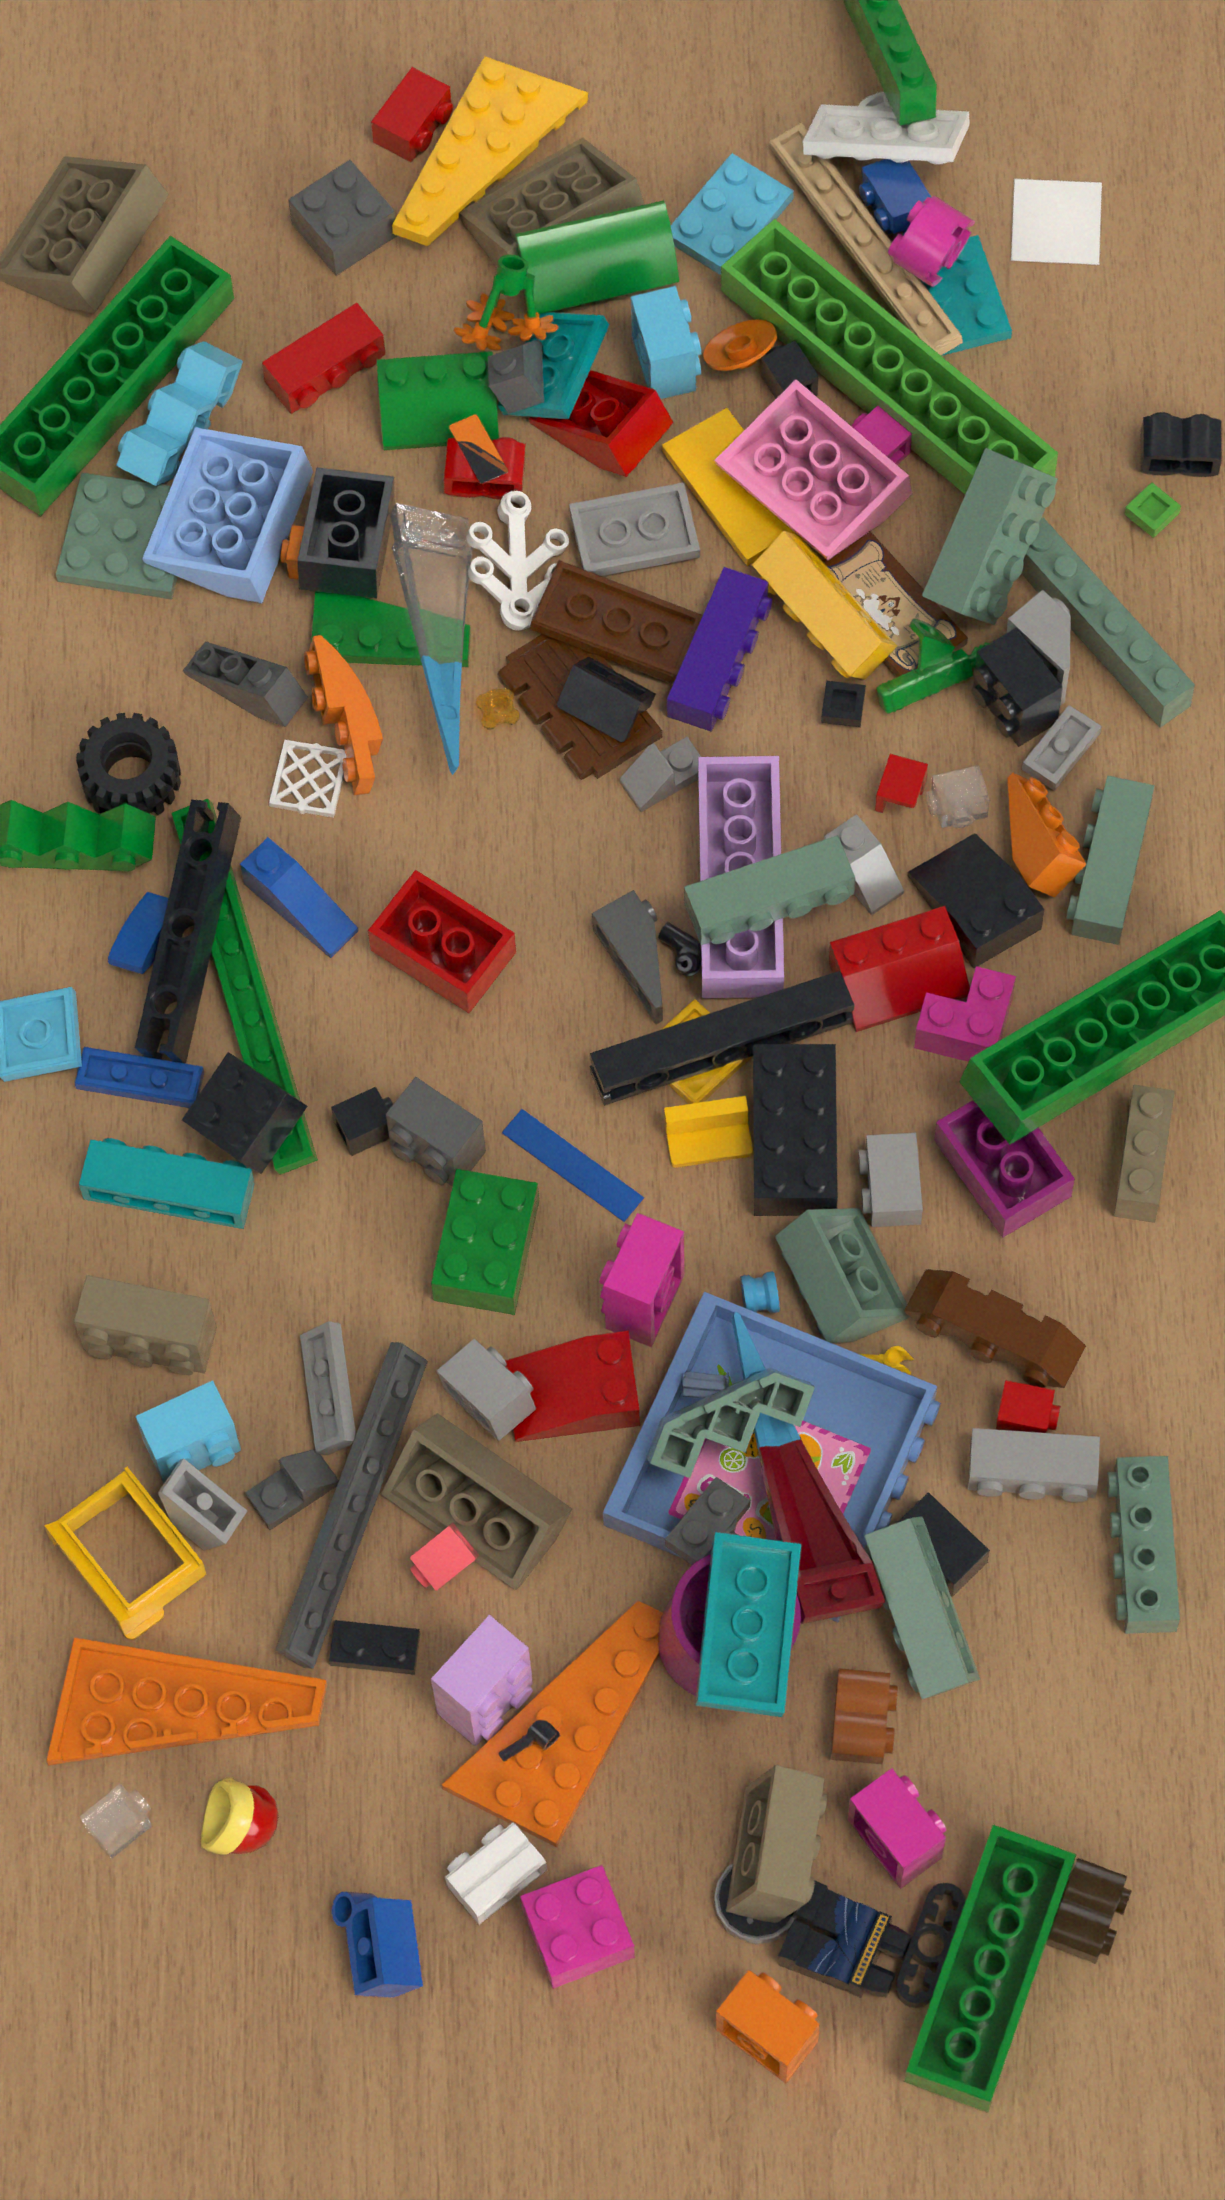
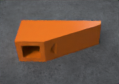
M1012 772L1007 781L1013 861L1028 887L1055 898L1086 866V862L1078 850L1080 844L1067 832L1062 824L1064 818L1046 797L1048 794L1046 787L1033 777L1026 779Z

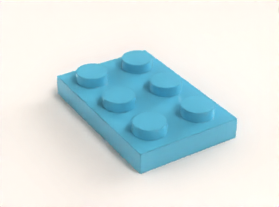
M731 153L672 223L671 230L674 246L721 275V266L774 218L777 219L793 200L794 191Z

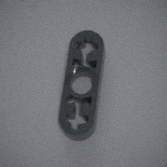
M937 1884L929 1891L897 1978L896 1992L900 2001L906 2006L921 2008L931 2002L966 1902L963 1892L954 1884ZM944 1895L952 1896V1905L958 1907L957 1910L949 1909L943 1922V1926L952 1927L950 1932L942 1926L934 1924L938 1915L939 1905L933 1901L934 1899L942 1900ZM928 1918L934 1923H925V1920ZM926 1934L937 1935L943 1941V1951L934 1957L924 1955L918 1947L920 1938ZM911 1959H915L919 1964L926 1967H937L936 1972H932L929 1968L926 1969L923 1986L929 1989L927 1992L919 1991L917 1997L911 1996L909 1994L910 1987L904 1984L905 1980L913 1981L918 1971L919 1964H910Z

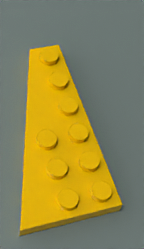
M484 56L392 224L393 234L425 246L430 245L459 218V213L472 201L476 203L485 195V189L495 180L501 181L539 146V141L552 129L556 131L565 123V117L575 108L581 109L588 102V92Z

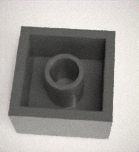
M351 160L343 163L288 199L292 225L336 276L397 237L392 231V224L396 219L395 210Z
M417 1077L411 1081L386 1113L392 1151L405 1162L411 1163L414 1160L423 1166L425 1173L440 1185L448 1183L453 1187L456 1169L471 1171L486 1152L482 1120Z

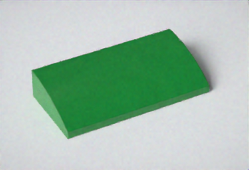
M664 200L515 234L518 256L528 262L527 273L535 276L533 291L535 310L539 314L680 282L673 235ZM523 289L524 301L526 304L525 289Z

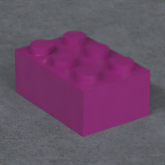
M974 1100L936 1122L934 1141L1002 1238L1072 1197L1075 1178L1039 1128L1009 1145Z

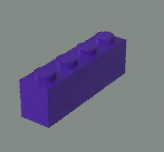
M723 567L667 697V717L712 732L717 719L723 720L730 705V697H727L731 685L735 687L739 685L745 667L741 663L745 652L749 654L753 652L759 634L755 630L759 620L765 621L772 606L773 599L768 597V581Z

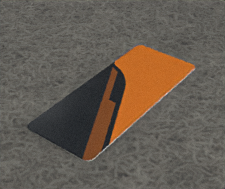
M472 415L449 426L480 483H485L508 472L506 465L477 415Z

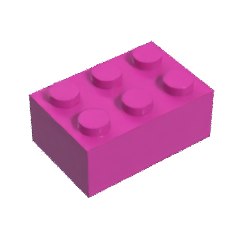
M637 1213L632 1225L625 1224L619 1234L616 1247L621 1249L615 1262L608 1260L599 1280V1283L603 1285L600 1298L604 1299L601 1312L605 1314V1327L607 1330L612 1332L629 1331L630 1339L652 1348L685 1276L684 1231Z

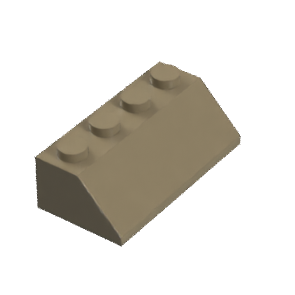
M438 1413L413 1430L381 1492L384 1497L437 1535L451 1523H454L480 1555L474 1561L514 1590H517L556 1541L572 1511L570 1506Z

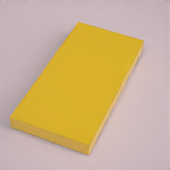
M725 408L662 444V452L745 565L748 566L754 563L783 531L792 534L796 533L715 464L714 460L744 431L729 409Z

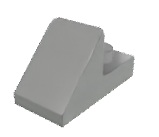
M688 737L661 752L653 743L646 748L620 777V783L640 812L697 781L698 757H701V755Z

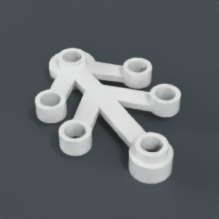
M521 491L506 493L502 497L497 509L501 521L508 525L509 555L491 539L493 535L492 529L486 523H474L467 534L468 544L475 549H479L489 558L477 557L473 559L468 569V576L474 583L481 584L501 604L500 615L507 627L513 630L530 628L531 621L557 563L552 564L548 568L544 580L528 593L527 578L553 556L563 554L569 543L568 535L563 530L552 529L547 533L543 544L526 558L524 522L530 514L531 502L527 495ZM511 502L519 504L522 508L514 507ZM474 533H482L485 539H478ZM550 539H557L560 541L561 546L552 544ZM492 562L510 579V590L492 575L494 571ZM475 567H482L487 574L478 573ZM515 606L523 608L526 612L517 611Z

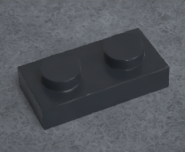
M335 1620L329 1657L330 1666L415 1675L420 1629Z

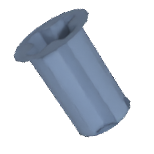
M685 1372L682 1388L683 1397L704 1399L728 1388L729 1372L726 1375Z

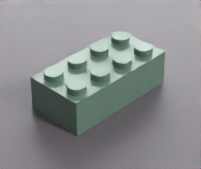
M985 448L922 596L960 614L995 625L997 619L1006 610L1007 596L1013 582L1022 573L1023 559L1029 545L1038 536L1039 522L1043 513L1054 499L1058 478Z

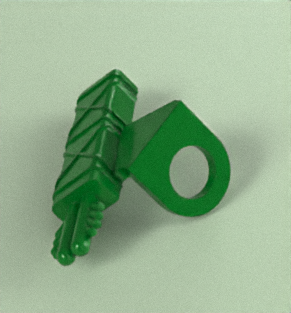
M912 619L909 627L919 637L918 668L877 686L876 692L880 707L888 714L896 712V710H901L918 700H923L927 696L930 697L932 694H937L945 688L959 684L963 680L966 681L973 676L972 669L975 668L977 651L990 643L985 642L984 645L975 647L969 655L963 649L953 651L955 646L941 631L922 620Z

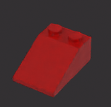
M593 370L589 371L569 419L528 418L533 426L598 468L627 477L636 468L638 463L674 423L656 390Z
M629 1331L585 1336L505 1360L507 1364L505 1367L512 1374L519 1371L533 1387L530 1395L536 1406V1410L513 1428L515 1442L640 1426V1409Z

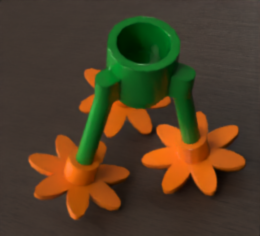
M517 255L501 256L498 259L490 295L482 293L480 303L472 300L466 302L467 307L473 311L467 316V320L474 322L475 326L473 328L464 323L462 328H454V332L462 337L461 341L463 343L474 344L476 342V347L481 351H484L486 347L493 351H499L501 346L498 344L501 342V339L488 335V332L492 325L498 331L505 332L507 327L504 321L511 320L515 327L508 329V333L510 335H520V340L523 342L529 340L533 334L537 339L544 340L546 339V333L558 330V325L551 324L553 322L552 315L540 318L539 313L535 310L533 291L535 276L527 273L529 265L524 258ZM525 289L527 313L524 315V319H514V314L502 310L506 301L499 299L500 294L515 296L520 293V290Z

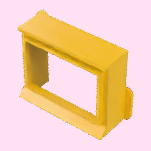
M128 1466L124 1468L121 1474L57 1521L44 1525L50 1541L54 1546L58 1545L116 1619L118 1627L125 1638L129 1640L138 1638L161 1621L164 1617L162 1607L207 1575L203 1561ZM128 1493L184 1563L130 1604L73 1533Z

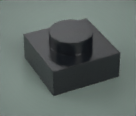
M826 680L821 723L861 728L866 685Z

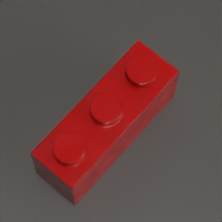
M356 302L264 360L262 368L265 383L290 414L300 408H307L313 405L319 396L332 388L343 386L352 375L363 368H370L376 365L377 360L386 354L384 335Z

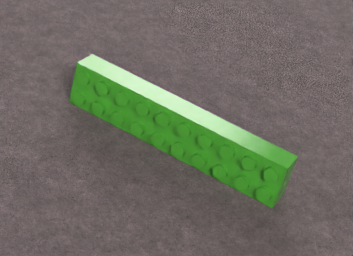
M775 218L721 266V291L754 319L771 322L777 331V338L785 345L796 341L813 368L868 414L877 405L912 433L911 450L964 494L968 490L985 448L1055 477L1058 452Z

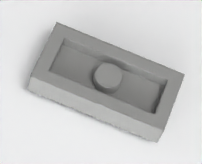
M1068 705L1024 760L1022 770L1055 791L1100 735L1102 726Z

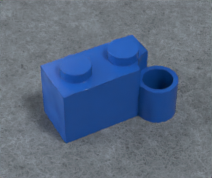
M883 159L862 167L863 184L859 185V193L866 207L871 205L874 210L875 220L883 231H887L888 234L903 231L904 236L911 224L907 221L910 211L919 200L924 202L927 197L932 198L910 161L894 162L891 159Z
M340 1892L333 1901L332 1916L338 1926L346 1927L354 1994L356 1996L395 1998L423 1987L411 1900L377 1898L370 1893Z

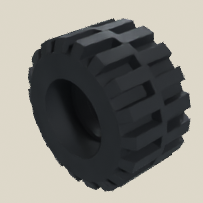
M125 713L116 714V720L110 721L108 717L100 720L101 727L96 728L92 726L87 731L89 739L82 738L79 744L81 753H77L76 758L82 789L88 803H93L94 810L99 814L126 803L149 814L155 812L157 815H160L165 811L164 803L172 804L175 799L174 791H179L181 784L179 777L181 770L174 740L170 739L169 731L164 726L159 728L157 720L151 717L147 721H143L142 714L133 713L132 718H126ZM138 757L150 763L146 771L135 778L118 779L108 774L110 768L124 758Z

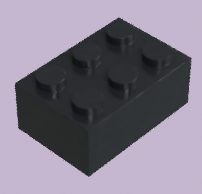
M316 468L298 556L300 590L377 599L395 508L394 476Z

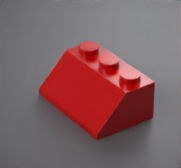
M945 906L831 941L829 945V964L833 973L841 972L855 1005L854 1011H851L855 1032L921 1012L926 993L954 1000L968 997L970 986L960 943Z

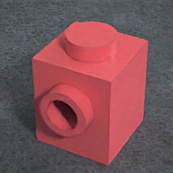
M451 1523L410 1557L411 1561L415 1564L410 1570L425 1588L432 1585L437 1591L480 1555L456 1525Z

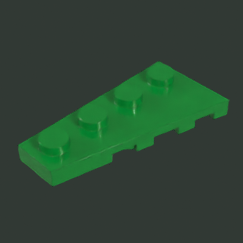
M315 591L311 642L313 636L321 635L340 653L347 663L422 666L421 658L425 655L430 656L439 664L459 662L462 663V667L469 668L470 625L365 597Z

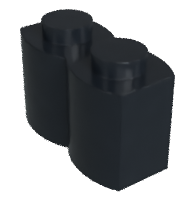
M1158 412L1151 416L1143 417L1140 431V472L1151 475H1174L1180 473L1192 477L1219 475L1222 462L1221 420L1211 418L1206 414H1195L1182 419L1165 412Z

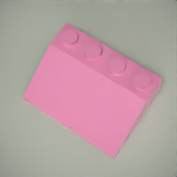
M796 379L714 460L715 464L826 560H829L883 523L912 494L909 475Z

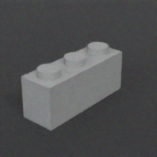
M972 1428L968 1490H977L979 1495L987 1497L1000 1496L1003 1492L1020 1493V1497L1031 1500L1042 1499L1045 1495L1062 1496V1499L1068 1502H1085L1088 1498H1095L1098 1487L1100 1437Z

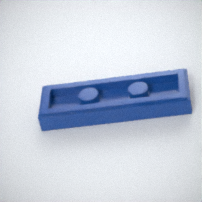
M84 1047L81 1056L82 1067L78 1068L75 1086L78 1090L190 1108L200 1094L204 1068L203 1066Z

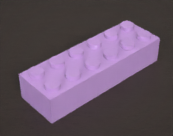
M779 756L698 757L700 881L780 855ZM783 918L773 921L769 927L763 930L751 931L749 929L735 934L727 942L721 944L710 942L702 945V998H755L784 989Z

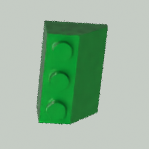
M493 351L378 359V389L384 451L447 446L448 439L454 437L449 426L472 415L478 416L490 439L497 440L499 438L496 395L489 387L488 356L493 355Z

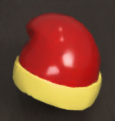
M224 1778L222 1781H218L213 1786L206 1804L201 1831V1847L209 1852L223 1855L252 1853L262 1848L274 1836L277 1829L279 1814L275 1799L266 1789L257 1785L247 1786L233 1778Z

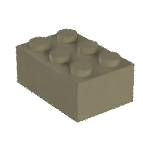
M86 1275L74 1319L84 1350H87L89 1355L100 1359H111L112 1355L128 1358L130 1363L140 1367H152L153 1364L168 1366L169 1370L181 1375H192L193 1372L205 1374L217 1329L209 1299Z
M775 1765L745 1788L726 1912L756 1920L778 1923L809 1902L815 1884L814 1877L810 1876L812 1861L816 1859L821 1845V1837L816 1834L818 1820L823 1816L827 1804V1795L823 1793L825 1778Z

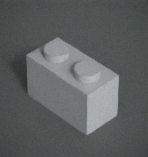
M916 1132L867 1135L866 1149L858 1150L860 1175H867L868 1188L861 1189L863 1214L870 1213L871 1227L921 1225L923 1207Z
M473 1339L441 1366L437 1373L445 1391L490 1434L500 1441L536 1410L530 1395L533 1387L522 1373L516 1371L512 1374L505 1367L507 1364L496 1349L492 1346L485 1349L477 1340Z

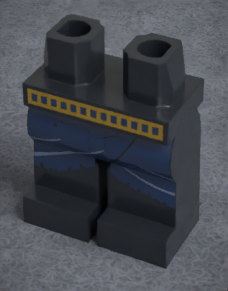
M814 1880L812 1897L808 1903L798 1909L796 1914L797 1920L793 1921L778 1955L779 1966L833 1987L849 1991L850 1994L862 1998L864 1992L887 1998L895 1979V1972L876 1965V1962L881 1952L903 1960L911 1942V1935L893 1925L891 1915L881 1911L878 1912L865 1904L848 1899L829 1890L827 1885Z

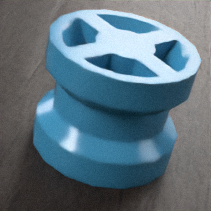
M774 1271L765 1272L759 1278H753L750 1275L740 1276L744 1308L756 1313L761 1310H767L770 1313L780 1312Z

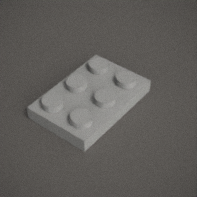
M684 483L569 504V512L581 565L584 570L604 576L700 558V547Z

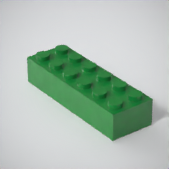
M992 1825L905 2074V2083L988 2113L1071 1874L1076 1854Z

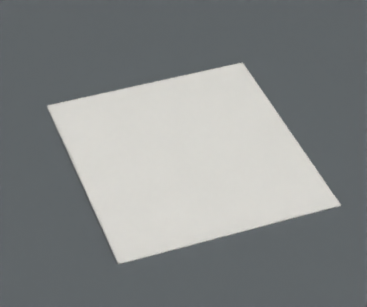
M1014 179L1011 261L1099 265L1102 183Z

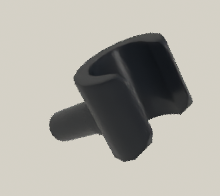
M538 1720L530 1726L526 1735L500 1751L499 1755L505 1762L522 1750L530 1747L534 1742L543 1750H546L558 1740L560 1733L549 1722Z

